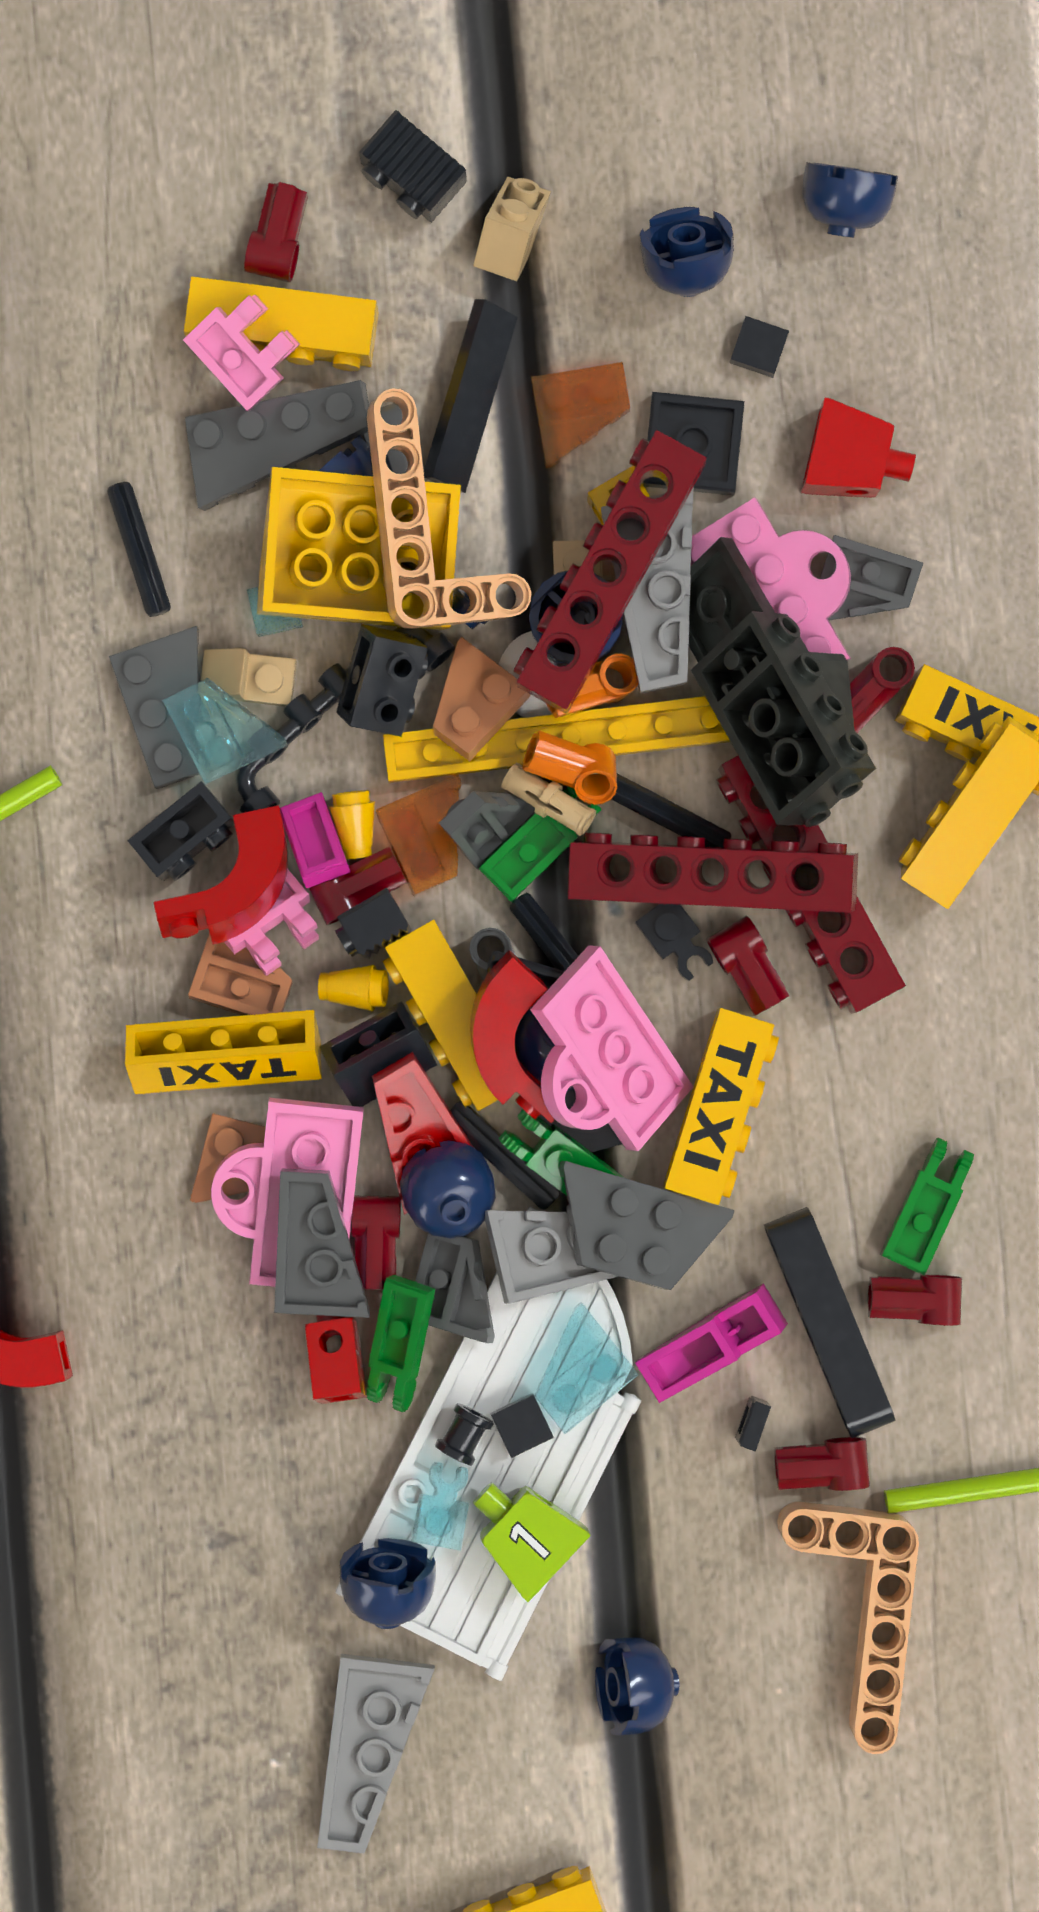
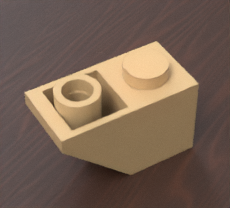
M507 177L485 217L473 266L517 281L530 255L551 191L540 188L538 184L529 179Z

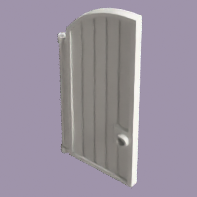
M529 1206V1208H528L527 1211H537V1210H535V1209H533L532 1207ZM496 1272L487 1289L495 1334L494 1342L483 1343L463 1337L360 1543L363 1542V1550L378 1548V1539L384 1538L408 1540L420 1544L427 1549V1558L432 1560L434 1557L436 1561V1580L431 1600L420 1615L400 1626L479 1666L487 1668L485 1673L499 1681H502L509 1667L507 1664L548 1582L529 1602L521 1596L482 1543L480 1533L491 1520L473 1504V1501L491 1482L510 1500L526 1485L577 1520H580L632 1414L636 1413L642 1401L634 1394L625 1392L622 1396L618 1393L633 1361L624 1315L616 1295L607 1280L504 1304ZM531 1393L534 1394L554 1438L511 1458L494 1423L491 1430H485L473 1453L475 1461L472 1466L451 1458L435 1447L437 1440L445 1437L455 1418L456 1413L453 1409L456 1403L470 1407L493 1421L490 1413ZM339 1582L336 1588V1594L343 1597L341 1585Z

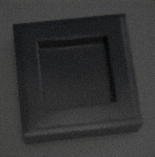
M745 316L730 364L773 378L789 330Z
M533 1393L490 1413L511 1458L554 1438Z
M754 1396L748 1398L735 1436L741 1447L756 1452L771 1409L767 1401Z

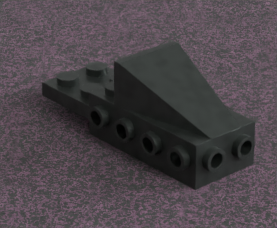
M720 537L691 566L688 646L698 662L691 669V672L776 824L812 827L826 820L831 814L830 809L837 802L858 792L863 786L862 781L876 769L868 755L867 744L854 729L848 661L843 654L809 652L800 637V629L795 621L788 617L787 614L774 612L733 539Z

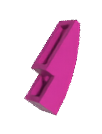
M763 1283L638 1359L635 1364L656 1399L661 1403L737 1361L742 1354L779 1335L788 1323Z

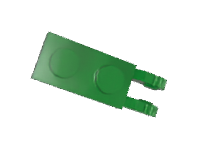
M567 787L563 791L576 799L577 794L574 788ZM588 805L589 808L596 810L595 817L602 810L598 805ZM535 813L479 870L512 903L570 846V842L578 839L576 832L547 815L542 818Z
M523 1109L517 1117L524 1127L533 1131L541 1138L538 1143L532 1148L522 1141L520 1137L508 1130H505L499 1137L502 1145L510 1150V1152H513L518 1158L525 1161L526 1166L566 1196L564 1177H560L559 1172L561 1161H568L623 1177L555 1124L550 1126L540 1117L534 1119Z
M936 1138L925 1159L922 1170H918L880 1252L881 1256L922 1275L926 1274L964 1191L961 1187L974 1159L973 1153L963 1150L954 1163L948 1183L935 1177L938 1166L947 1151L948 1143L941 1138Z
M397 1275L386 1278L368 1367L371 1368L366 1394L368 1400L375 1403L382 1401L389 1387L388 1383L392 1375L397 1377L392 1408L400 1412H406L409 1406H411L417 1384L415 1378L418 1377L435 1288Z

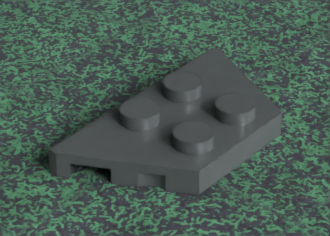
M561 1161L559 1165L560 1177H564L569 1203L566 1206L569 1224L573 1227L575 1234L573 1245L577 1265L664 1290H672L732 1219L734 1210L568 1161Z

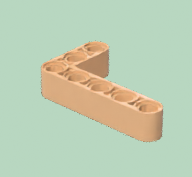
M394 388L385 390L371 402L367 410V425L387 605L391 619L402 628L413 629L502 620L523 613L531 602V590L526 580L517 574L507 573L435 580L417 408L409 393ZM393 402L400 407L403 414L400 425H390L383 420L380 413L382 403ZM389 450H398L406 456L408 468L405 473L396 474L387 467L386 454ZM394 498H404L412 505L413 516L410 522H400L392 515L391 503ZM402 545L410 546L417 552L418 565L413 571L401 568L397 562V551ZM500 584H507L515 591L516 602L511 609L501 607L496 600V590ZM454 588L465 591L469 596L470 607L465 614H458L450 607L449 595ZM407 593L418 595L423 602V613L418 619H412L403 612L402 599Z
M792 1502L780 1511L777 1519L778 1529L789 1547L800 1552L867 1560L849 1727L858 1745L865 1752L882 1754L894 1745L898 1732L919 1547L918 1535L914 1527L902 1515L896 1513L888 1514L883 1511L809 1502ZM801 1515L810 1517L813 1525L807 1535L794 1537L789 1534L788 1527L793 1518ZM845 1521H853L859 1525L858 1536L849 1543H842L836 1540V1530ZM892 1527L904 1528L906 1537L901 1546L892 1549L884 1547L883 1537L888 1529ZM889 1574L899 1576L900 1586L894 1594L885 1596L878 1593L877 1586L882 1577ZM882 1622L893 1623L895 1625V1632L890 1640L879 1643L872 1639L873 1629ZM876 1670L888 1671L890 1678L885 1687L876 1690L867 1687V1679L872 1672ZM873 1717L883 1719L884 1727L880 1734L868 1737L861 1733L862 1725L866 1720Z

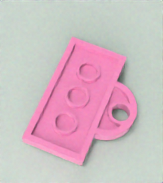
M755 497L692 536L691 566L720 537L732 538L774 612L787 614L798 625L801 633L800 637L809 652L843 654L847 661L851 659L828 620L844 603L851 582L849 563L845 554L835 542L820 533L804 530L789 532L779 537L761 504ZM822 552L832 554L836 560V570L827 579H817L813 576L810 569L814 556Z
M588 946L530 1009L555 1045L549 1052L542 1070L541 1091L543 1100L552 1117L566 1127L593 1130L603 1127L608 1123L626 1150L639 1151L694 1087L601 946ZM573 1086L576 1099L572 1108L568 1109L565 1103V1095L568 1088Z
M269 1097L264 1143H251L241 1146L230 1152L219 1164L212 1182V1204L218 1218L228 1229L240 1236L254 1239L249 1284L275 1287L279 1190L280 1171L282 1168L330 1171L348 1237H350L364 1107ZM234 1177L244 1180L249 1187V1193L239 1200L228 1198L222 1190V1185L226 1180Z

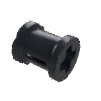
M456 1403L453 1409L456 1413L455 1418L445 1437L438 1439L435 1447L451 1458L472 1466L475 1461L473 1456L474 1450L485 1430H491L494 1422L472 1408Z

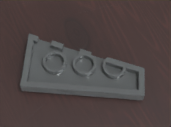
M358 380L260 401L249 411L240 405L185 417L198 508L206 511L218 505V501L235 493L241 494L255 487V483L270 477L272 467L293 469L297 467V463L315 454H324L357 438L359 435L367 433L369 401L366 383Z

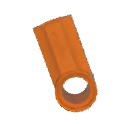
M620 653L613 654L605 660L597 662L568 714L559 711L547 704L548 710L551 711L556 719L605 703L611 704L623 700L638 686L633 658ZM607 669L617 670L622 675L624 680L622 689L614 688L608 683L606 679Z
M542 731L533 734L523 759L524 771L574 788L580 800L588 804H603L613 798L617 790V768L615 753L611 748L599 743L580 746Z

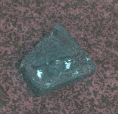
M209 678L162 700L205 784L278 751L287 745L283 736Z
M580 1302L572 1312L536 1390L535 1397L562 1432L566 1434L639 1374L583 1303Z

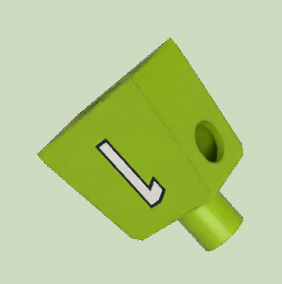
M491 1482L473 1501V1504L491 1520L480 1533L482 1543L527 1602L542 1589L591 1536L588 1528L582 1522L526 1485L510 1500Z

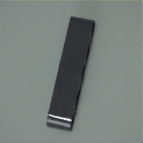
M805 1207L764 1224L769 1242L851 1439L896 1421L809 1208Z

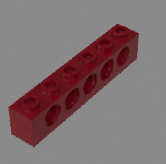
M658 430L655 431L650 442L644 438L641 439L629 464L635 467L627 483L619 480L606 503V506L612 508V511L604 525L597 521L593 525L583 544V547L589 550L580 567L573 563L560 585V589L566 592L558 608L549 605L536 629L543 634L534 650L528 647L525 648L513 670L514 673L520 675L516 682L518 688L568 714L705 468L707 457ZM649 477H657L665 482L667 491L660 498H648L640 489L641 483ZM628 518L638 520L644 528L642 536L633 541L623 539L617 532L618 524ZM612 560L619 565L621 574L615 581L605 583L595 577L593 572L595 566L600 561ZM581 601L592 603L598 611L596 619L586 625L576 623L570 615V611L576 603ZM556 643H566L573 648L575 652L574 659L566 666H555L547 658L550 647Z
M736 756L719 767L718 770L721 777L716 779L717 785L727 803L730 804L736 801L744 818L738 820V823L746 839L752 840V845L758 842L761 849H770L771 841H773V831L781 825L776 824L768 809L758 808L752 803L750 791L755 785L739 756ZM784 825L792 828L796 833L799 851H818V843H828L819 825L812 827ZM760 861L770 881L772 877L771 869L767 863ZM803 862L797 867V869L802 866L811 867L819 876L818 869L811 863ZM856 897L855 911L852 913L838 912L841 916V926L835 933H828L820 928L817 921L819 911L786 910L795 927L802 924L811 940L805 943L806 949L817 968L825 965L833 980L832 983L827 985L840 1009L847 1007L851 1014L857 1013L906 986L858 897ZM846 948L858 950L863 957V967L857 974H849L841 967L840 956Z
M584 833V841L570 842L568 899L852 913L856 910L858 853H847V844L818 843V851H799V842L771 841L770 849H752V840L724 839L723 847H706L705 838L677 837L676 845L658 844V836L630 835V843L612 842V834ZM616 854L623 855L630 863V873L625 880L615 878L610 871V861ZM662 856L671 858L677 866V875L670 883L662 881L656 874V863ZM709 858L716 859L723 865L724 877L718 885L708 883L702 875V866ZM755 860L767 863L771 869L772 877L769 884L765 887L756 886L749 878V867ZM803 862L811 863L818 869L819 882L813 889L801 887L796 880V869Z

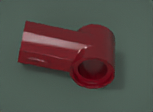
M282 182L268 184L257 231H252L248 241L244 261L245 272L291 283L298 261L300 245L297 240L308 200L307 192L298 189L294 185Z
M899 647L883 649L850 682L854 729L857 734L913 677L914 661L909 652ZM892 657L901 663L903 674L899 681L890 682L881 676L879 666L883 658Z
M390 847L349 865L350 873L309 887V891L326 925L339 921L337 916L381 890L387 888L391 892L407 884Z
M747 915L706 938L719 965L725 974L731 975L754 1016L790 996L766 955L768 950L760 933Z
M354 1195L352 1238H355V1261L363 1289L382 1290L384 1289L386 1278L396 1275V1239L400 1238L401 1224L400 1196Z
M920 1275V1279L885 1276L869 1277L867 1294L868 1317L918 1320V1323L929 1325H961L962 1277L949 1275Z
M851 1437L827 1439L824 1441V1444L774 1447L775 1474L778 1490L827 1486L829 1490L848 1491L865 1489L870 1486L867 1441L864 1437L852 1439Z

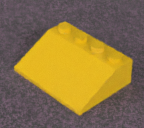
M279 467L271 468L259 572L258 615L401 627L395 624L388 611L374 479L372 476ZM425 482L435 580L454 579L461 485ZM394 498L391 503L392 515L400 522H410L413 516L412 505L404 498ZM400 546L396 555L398 564L405 570L413 571L418 565L417 552L410 546ZM453 590L449 595V604L451 608L453 601ZM407 593L402 599L403 612L412 619H418L423 613V602L418 595ZM451 625L423 627V629L444 630L450 628Z

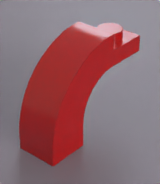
M279 805L233 815L239 843V853L233 870L222 882L205 891L153 902L162 938L171 936L177 939L188 938L197 934L199 930L208 929L212 945H215L247 931L269 912L282 891L288 869V849Z
M508 950L485 977L473 1004L470 1034L474 1056L483 1080L502 1105L517 1092L520 1095L515 1101L526 1113L534 1119L541 1114L552 1123L555 1119L549 1113L544 1103L541 1082L521 1064L515 1053V1034L520 1020L548 989L545 983Z
M0 1330V1384L22 1388L39 1387L64 1382L73 1376L63 1330L35 1337H17Z

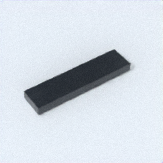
M486 299L474 300L423 471L424 478L435 483L461 485L460 493H466L518 318Z

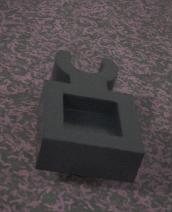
M659 904L635 922L662 960L671 953L676 955L678 958V972L685 980L690 981L694 978L687 968V960L691 956H699L707 966L713 964L711 954L705 948L694 946L690 939L701 931L680 904Z

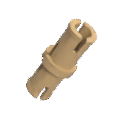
M519 763L514 764L503 779L501 785L503 790L509 791L535 807L534 812L542 818L548 815L576 832L579 836L588 830L595 818L596 810L589 808L563 792L561 784L555 781L548 783L537 775L524 771Z

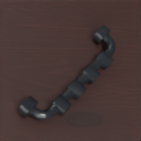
M397 627L392 630L413 635L428 648V672L439 667L455 650V646L442 632L433 636L423 628ZM339 663L331 666L318 680L324 688L311 701L305 694L297 696L283 711L289 718L287 722L276 731L269 724L265 725L249 739L248 743L254 751L242 762L236 778L238 792L244 801L240 808L241 813L280 804V799L268 786L258 790L255 785L256 774L266 764H270L279 758L293 740L301 733L312 729L321 720L326 711L334 704L339 703L349 667L345 670Z

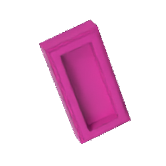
M322 792L280 807L282 821L306 889L350 873Z

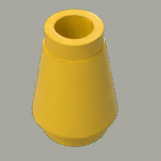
M369 790L332 794L333 806H329L346 859L364 858L372 855L375 801H370Z
M375 965L330 971L329 973L321 972L319 975V1000H326L368 1011H374L376 1007H385L387 1004L389 993L387 970H377Z

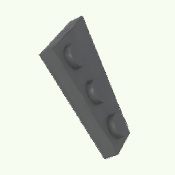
M197 626L109 656L156 789L201 774L200 678L198 669L199 628Z
M282 1168L280 1171L274 1313L370 1318L371 1313L330 1171Z

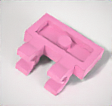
M257 295L247 296L229 316L221 307H216L183 339L247 411L258 404L284 379L275 367L300 345L288 330L285 332L281 331L261 352L248 339L243 331L268 310L267 306Z
M288 869L282 891L269 912L247 931L225 941V944L234 955L247 947L254 961L266 976L282 966L281 961L277 957L280 954L279 950L265 936V933L276 925L285 921L292 935L303 949L319 940V935L315 931L318 928L317 923L302 908L310 903L309 894Z

